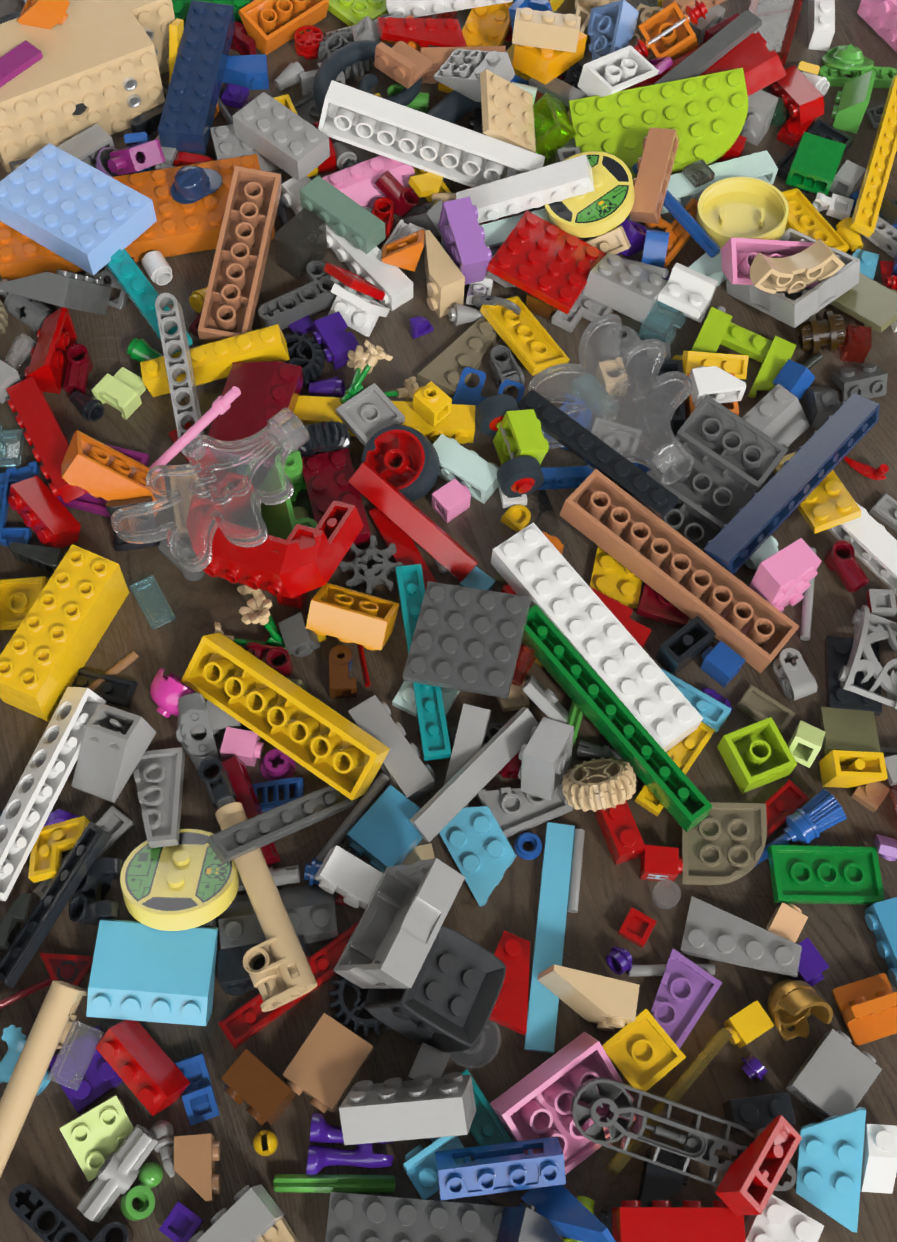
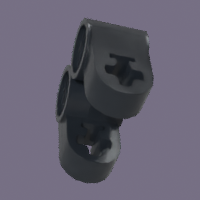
M101 858L93 862L77 887L76 895H74L69 904L70 920L99 926L101 918L119 920L120 903L108 901L104 896L109 892L112 880L120 878L123 867L121 859Z

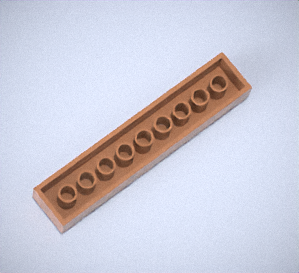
M597 469L565 500L559 516L693 620L696 616H699L716 633L715 638L724 642L759 673L765 670L800 627Z

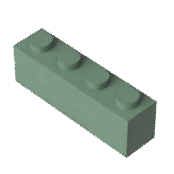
M319 175L299 190L302 209L315 216L323 225L330 227L338 236L344 237L356 249H360L368 254L385 239V223Z

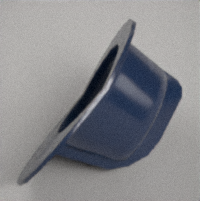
M191 165L184 166L175 175V182L171 187V195L178 203L191 204L217 191L222 185V178L219 173L212 169Z

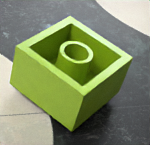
M772 717L724 735L717 746L741 794L790 775L797 765Z

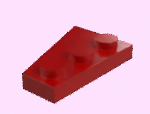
M504 930L494 955L504 963L506 973L503 986L489 1020L525 1036L527 1033L530 942Z

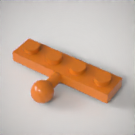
M692 198L684 208L696 220L698 200ZM660 215L658 224L645 223V225L650 228L659 227L665 232H670L664 268H666L690 239L691 235L676 219L669 223L662 219Z

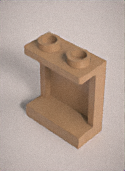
M323 1013L282 1076L287 1080L286 1085L296 1095L300 1096L304 1092L312 1098L310 1104L322 1113H325L327 1109L334 1113L337 1108L336 1105L365 1060L368 1061L374 1051V1047L329 1015Z

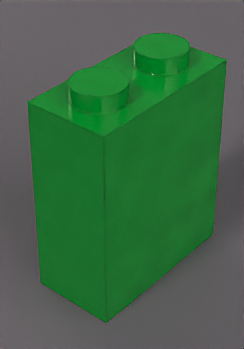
M804 132L785 184L828 196L846 144Z

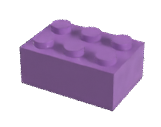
M470 196L443 202L438 224L447 254L465 276V285L484 281L489 261L492 260L491 250L489 246L486 247L484 242V228L482 225L479 226L477 220V207L472 205Z

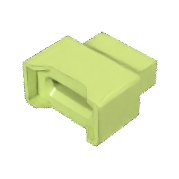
M122 367L114 376L107 373L92 389L94 398L100 400L102 404L107 403L122 413V418L127 420L142 404L140 396L147 388L141 377Z

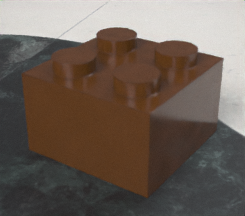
M247 1049L244 1050L221 1077L226 1084L223 1090L237 1104L241 1105L245 1101L249 1105L246 1111L261 1125L267 1121L273 1126L296 1098L293 1090Z

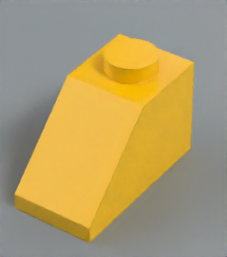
M832 750L819 761L823 787L850 788L883 781L888 778L884 753Z

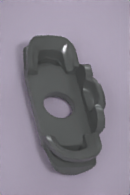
M198 692L184 695L179 698L176 737L198 770L201 761L209 757L219 760V754L207 704L203 695ZM203 725L207 730L206 737L201 740L193 738L191 735L192 727Z

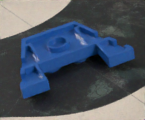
M38 462L28 463L29 466L19 469L16 467L8 468L6 472L0 473V545L9 547L12 542L31 544L32 532L30 528H6L9 507L8 497L12 484L36 475L39 477L40 466Z

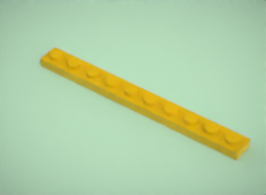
M897 74L892 79L849 227L868 238L874 233L897 150Z

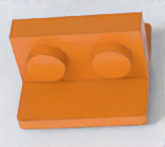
M885 973L832 990L854 1046H860L897 1033V992H894Z

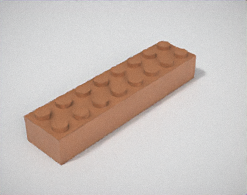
M239 166L234 168L198 327L200 344L205 345L252 331L282 191L281 174Z

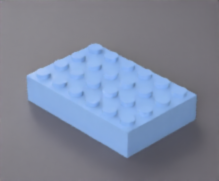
M51 143L47 144L0 181V221L93 276L111 261L110 257L118 249H125L157 221L152 199Z

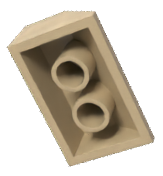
M517 8L512 44L576 53L581 16L559 14L552 11H537L531 8Z

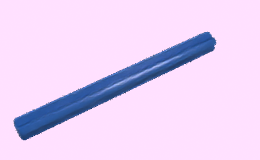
M638 162L634 164L632 167L633 172L636 176L638 174ZM667 190L663 206L711 258L719 254L720 247Z

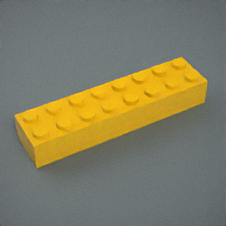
M220 632L202 637L181 679V682L202 694L211 703L352 801L366 794L390 751L389 747Z

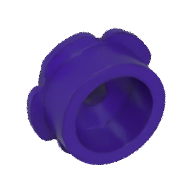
M612 947L611 953L606 956L609 968L618 975L631 971V954L624 948Z
M752 1053L746 1058L742 1057L741 1059L745 1063L741 1067L743 1071L753 1081L757 1078L763 1081L762 1077L768 1073V1070Z

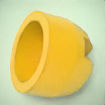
M270 1130L258 1132L253 1139L254 1150L261 1156L272 1155L278 1147L277 1136ZM267 1134L268 1150L263 1151L261 1135Z

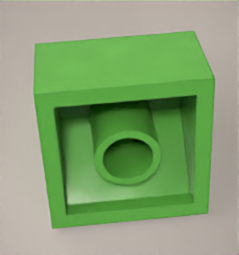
M875 71L845 82L842 91L838 90L834 104L838 105H834L830 117L834 119L832 125L834 128L857 134L870 101L876 75Z

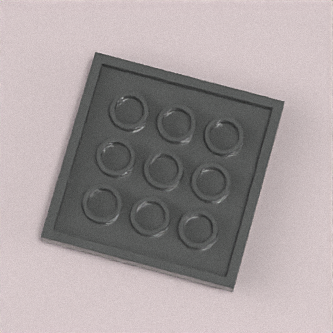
M428 581L403 673L404 681L508 698L530 608V597Z

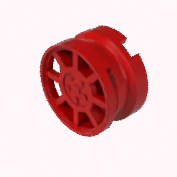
M310 25L298 28L294 33L296 54L299 57L304 56L307 60L318 58L320 42L323 41L322 31Z

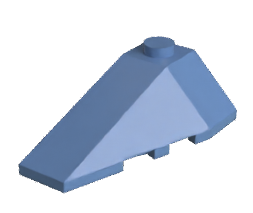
M620 0L591 9L587 28L588 35L591 37V43L589 44V51L592 52L591 61L625 48L630 43L635 33L639 11L627 1Z

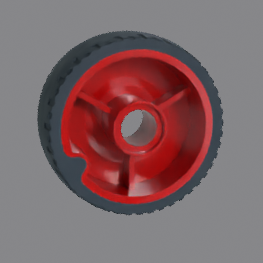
M404 425L386 427L375 433L366 444L361 458V464L367 462L411 502L423 498L424 495L430 492L437 481L440 471L439 457L433 444L419 431ZM402 459L401 464L396 467L397 462Z

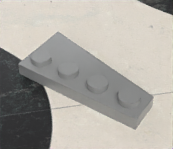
M183 747L145 751L133 771L147 842L150 848L179 845L185 751Z
M691 896L680 951L686 955L797 977L802 946Z

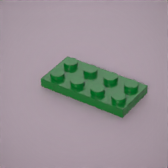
M770 845L767 848L774 903L874 904L885 900L876 847Z

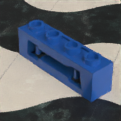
M557 1136L435 1152L437 1181L441 1200L566 1184L564 1154ZM544 1148V1153L533 1154L532 1149ZM530 1149L527 1151L528 1155L523 1154V1150ZM473 1156L474 1162H470L469 1158L464 1157ZM464 1158V1163L456 1164L454 1159Z

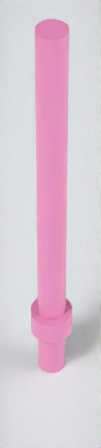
M233 386L224 396H219L212 403V407L149 468L159 472L219 414L223 415L231 407L230 404L241 394L240 389Z

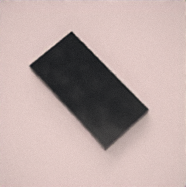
M820 119L807 131V133L846 144L843 155L853 145L855 140ZM802 137L776 165L778 168L776 176L785 181L787 180ZM800 189V190L804 191V192L807 193V194L810 193V191H806V190Z

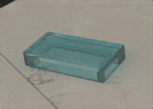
M153 575L130 585V589L152 630L176 619Z

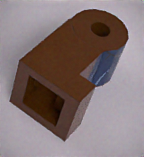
M337 645L329 653L330 698H357L356 678H349V672L353 666L352 652L345 645Z

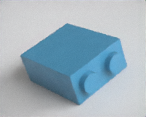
M390 785L347 834L348 843H350L348 847L359 857L362 855L366 856L371 861L369 864L382 873L385 872L387 867L401 865L423 839L409 821L421 808Z

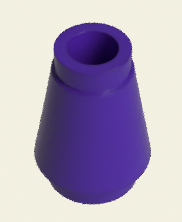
M338 377L310 382L309 394L310 396L342 398L345 395V382L343 379H338Z

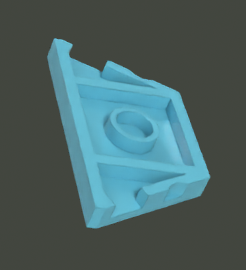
M488 806L463 808L439 834L460 872L465 876V881L477 903L482 907L486 904L488 897L496 885L499 884L503 874L517 855Z
M864 1107L856 1108L855 1111L841 1116L834 1115L825 1118L820 1123L813 1122L800 1127L799 1135L802 1139L798 1146L795 1191L798 1195L850 1231L856 1233L858 1228L866 1109Z

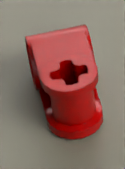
M381 197L374 202L372 214L385 223V240L387 241L393 228L394 203L387 197Z

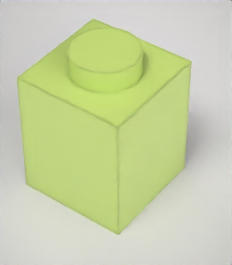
M800 720L788 744V748L796 762L806 767H811L822 747L825 731Z

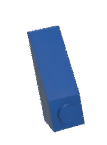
M266 54L228 56L222 82L246 87L249 90L269 89Z
M563 1185L532 1188L521 1197L524 1203L537 1208L536 1213L550 1221L559 1236L582 1242H616L608 1228Z

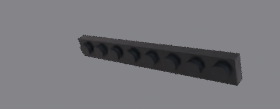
M532 389L517 403L519 410L534 409L537 419L541 422V429L591 467L609 478L660 519H663L679 502L675 494Z

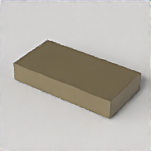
M751 684L736 705V708L758 722L772 717L781 735L796 714Z

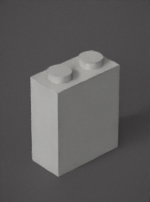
M831 1029L822 1036L785 1088L823 1121L825 1118L834 1115L841 1116L853 1112L882 1070V1068L875 1064L876 1059L866 1051L858 1050L851 1044L852 1040L845 1033L839 1030L835 1031L834 1029Z

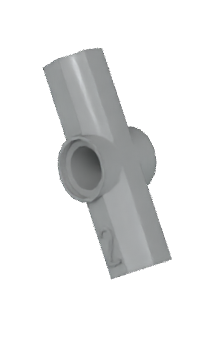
M137 1124L117 1152L111 1153L97 1173V1179L77 1204V1209L86 1218L99 1223L120 1194L123 1195L130 1188L139 1173L140 1166L158 1143V1139L152 1132Z

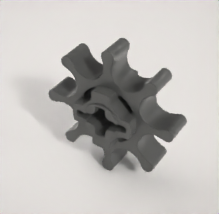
M374 535L370 536V546L365 550H359L353 543L350 551L356 555L355 559L351 562L341 561L339 564L342 572L352 571L355 573L352 579L346 581L347 588L353 590L358 584H365L367 586L366 594L372 596L373 588L379 584L387 586L390 592L394 591L393 582L387 579L388 575L396 572L397 566H403L401 562L391 563L389 561V558L397 553L395 544L391 543L385 550H378L376 548L377 540Z

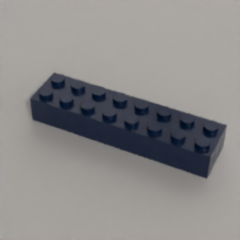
M191 0L158 127L161 147L176 148V150L206 153L211 132L210 128L212 127L235 30L234 6Z

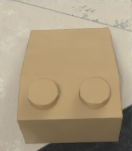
M426 230L424 264L428 296L427 304L441 318L449 314V308L453 307L454 303L463 305L465 276L431 231Z
M555 964L538 974L537 980L587 1022L597 1024V1029L613 1032L615 1028H624V1025L634 1022L636 1019L639 984Z

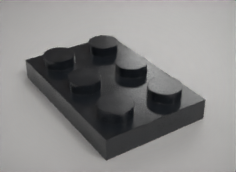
M827 636L825 639L827 707L872 711L875 716H879L882 713L881 702L843 689L840 685L841 681L838 680L842 667L844 665L847 666L854 638ZM879 641L871 644V648L880 663ZM862 671L856 672L854 685L870 690L876 681L874 676L872 675L867 682L861 683L865 675ZM879 685L874 692L881 695V686Z

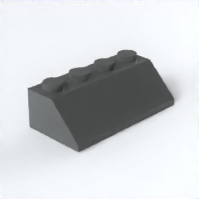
M313 884V887L306 885L278 890L297 937L304 936L307 943L333 940L339 937L334 894L323 890L318 884ZM248 894L235 896L230 906L218 916L221 950L266 941Z

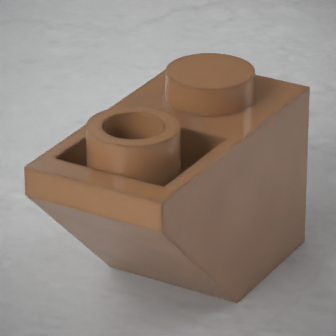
M211 1133L174 1136V1170L205 1201L215 1202V1194H220L221 1177L220 1174H215V1161H220L221 1156L220 1141H215V1136Z

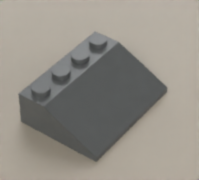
M57 269L56 274L43 272L0 283V290L64 308L106 315L111 287L104 286L103 280Z

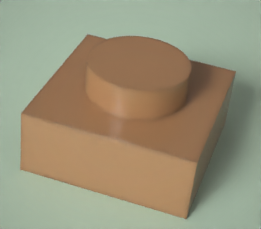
M881 782L859 785L851 795V798L874 813L890 791V788Z

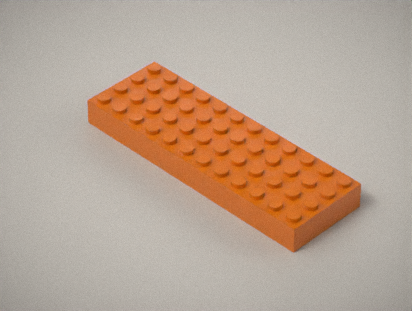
M257 154L191 164V166L212 169L219 173L222 178V185L217 191L191 204L178 203L171 195V187L175 182V175L184 166L112 177L152 199L157 221L125 248L130 257H134L135 262H140L145 254L150 251H159L164 257L216 249L234 168L239 166L261 170ZM0 221V275L2 279H9L11 281L43 272L56 274L57 269L71 273L85 271ZM273 228V233H272V238H271V239H276V238H275V229H274V228Z

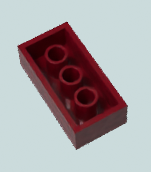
M348 448L302 457L303 479L313 520L318 524L333 500L355 505L364 527L353 543L358 549L368 548L371 543V532L361 495L348 482L354 474Z

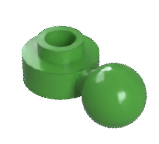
M147 1162L142 1165L138 1173L140 1185L129 1189L123 1195L121 1210L127 1219L139 1221L148 1217L154 1210L155 1197L151 1188L156 1187L163 1178V1169L158 1163ZM133 1199L139 1202L138 1210L132 1206Z

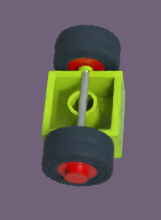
M499 394L483 400L475 409V418L480 431L484 435L495 436L493 443L501 463L500 468L497 470V480L502 493L511 498L533 493L544 482V475L540 465L549 449L548 441L544 438L541 430L540 420L537 419L534 409L519 410L516 400L510 395Z

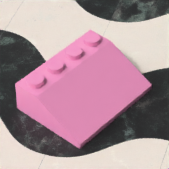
M583 1032L492 1101L490 1105L514 1142L557 1136L564 1154L566 1175L602 1147V1145L585 1138L573 1123L570 1112L571 1102L577 1088L587 1080L597 1077L608 1078L621 1083L623 1081L600 1042L586 1032ZM625 1089V1090L627 1091V1093L630 1095V1097H631V1099H632V1103H633L634 1099L632 1098V1096H631V1094L629 1093L628 1089ZM578 1100L577 1104L586 1107L587 1102ZM602 1103V1108L600 1106L596 1108L600 1118H602V1113L606 1116L609 1110L604 1106V1103ZM634 1113L633 1121L637 1118L636 1113ZM589 1118L581 1126V1129L585 1131L594 1122ZM603 1127L605 1138L610 1137L608 1127ZM544 1148L532 1149L533 1154L544 1153ZM530 1149L523 1150V1154L528 1155L527 1151Z

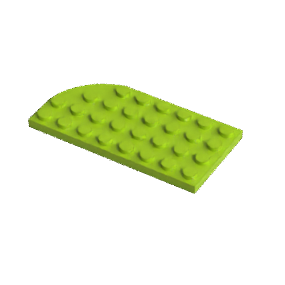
M743 68L618 91L603 97L597 95L569 101V109L575 145L579 147L580 153L598 151L616 156L627 165L632 179L637 176L633 172L632 167L638 162L639 157L643 155V140L645 136H648L649 128L676 129L679 145L672 172L708 165L720 158L732 147L743 129L748 112V95Z

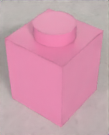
M454 478L432 494L431 507L448 523L470 508L471 493L466 485L460 484Z
M226 727L220 754L223 761L237 756L245 765L255 767L257 758L261 759L264 743L261 742L260 736L253 731Z

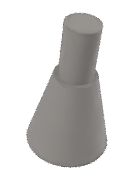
M454 303L453 307L449 308V321L453 322V326L477 321L481 317L486 319L480 310Z

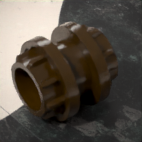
M832 310L824 311L823 318L816 319L815 314H813L798 325L800 348L802 351H810L811 355L819 353V349L822 346H827V350L833 352L837 350V346L845 343L846 333L843 317L841 314H833Z

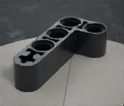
M23 1183L17 1185L10 1193L9 1206L12 1211L44 1242H65L67 1236L72 1233L76 1234L78 1242H110V1234L116 1228H120L123 1231L124 1238L122 1242H133V1230L129 1225L121 1222L108 1223L94 1239L91 1238L38 1186ZM25 1193L31 1194L29 1200L34 1205L40 1206L38 1209L35 1210L31 1206L23 1205L25 1202L23 1195ZM52 1211L56 1218L55 1224L50 1230H45L42 1223L43 1218L48 1212Z

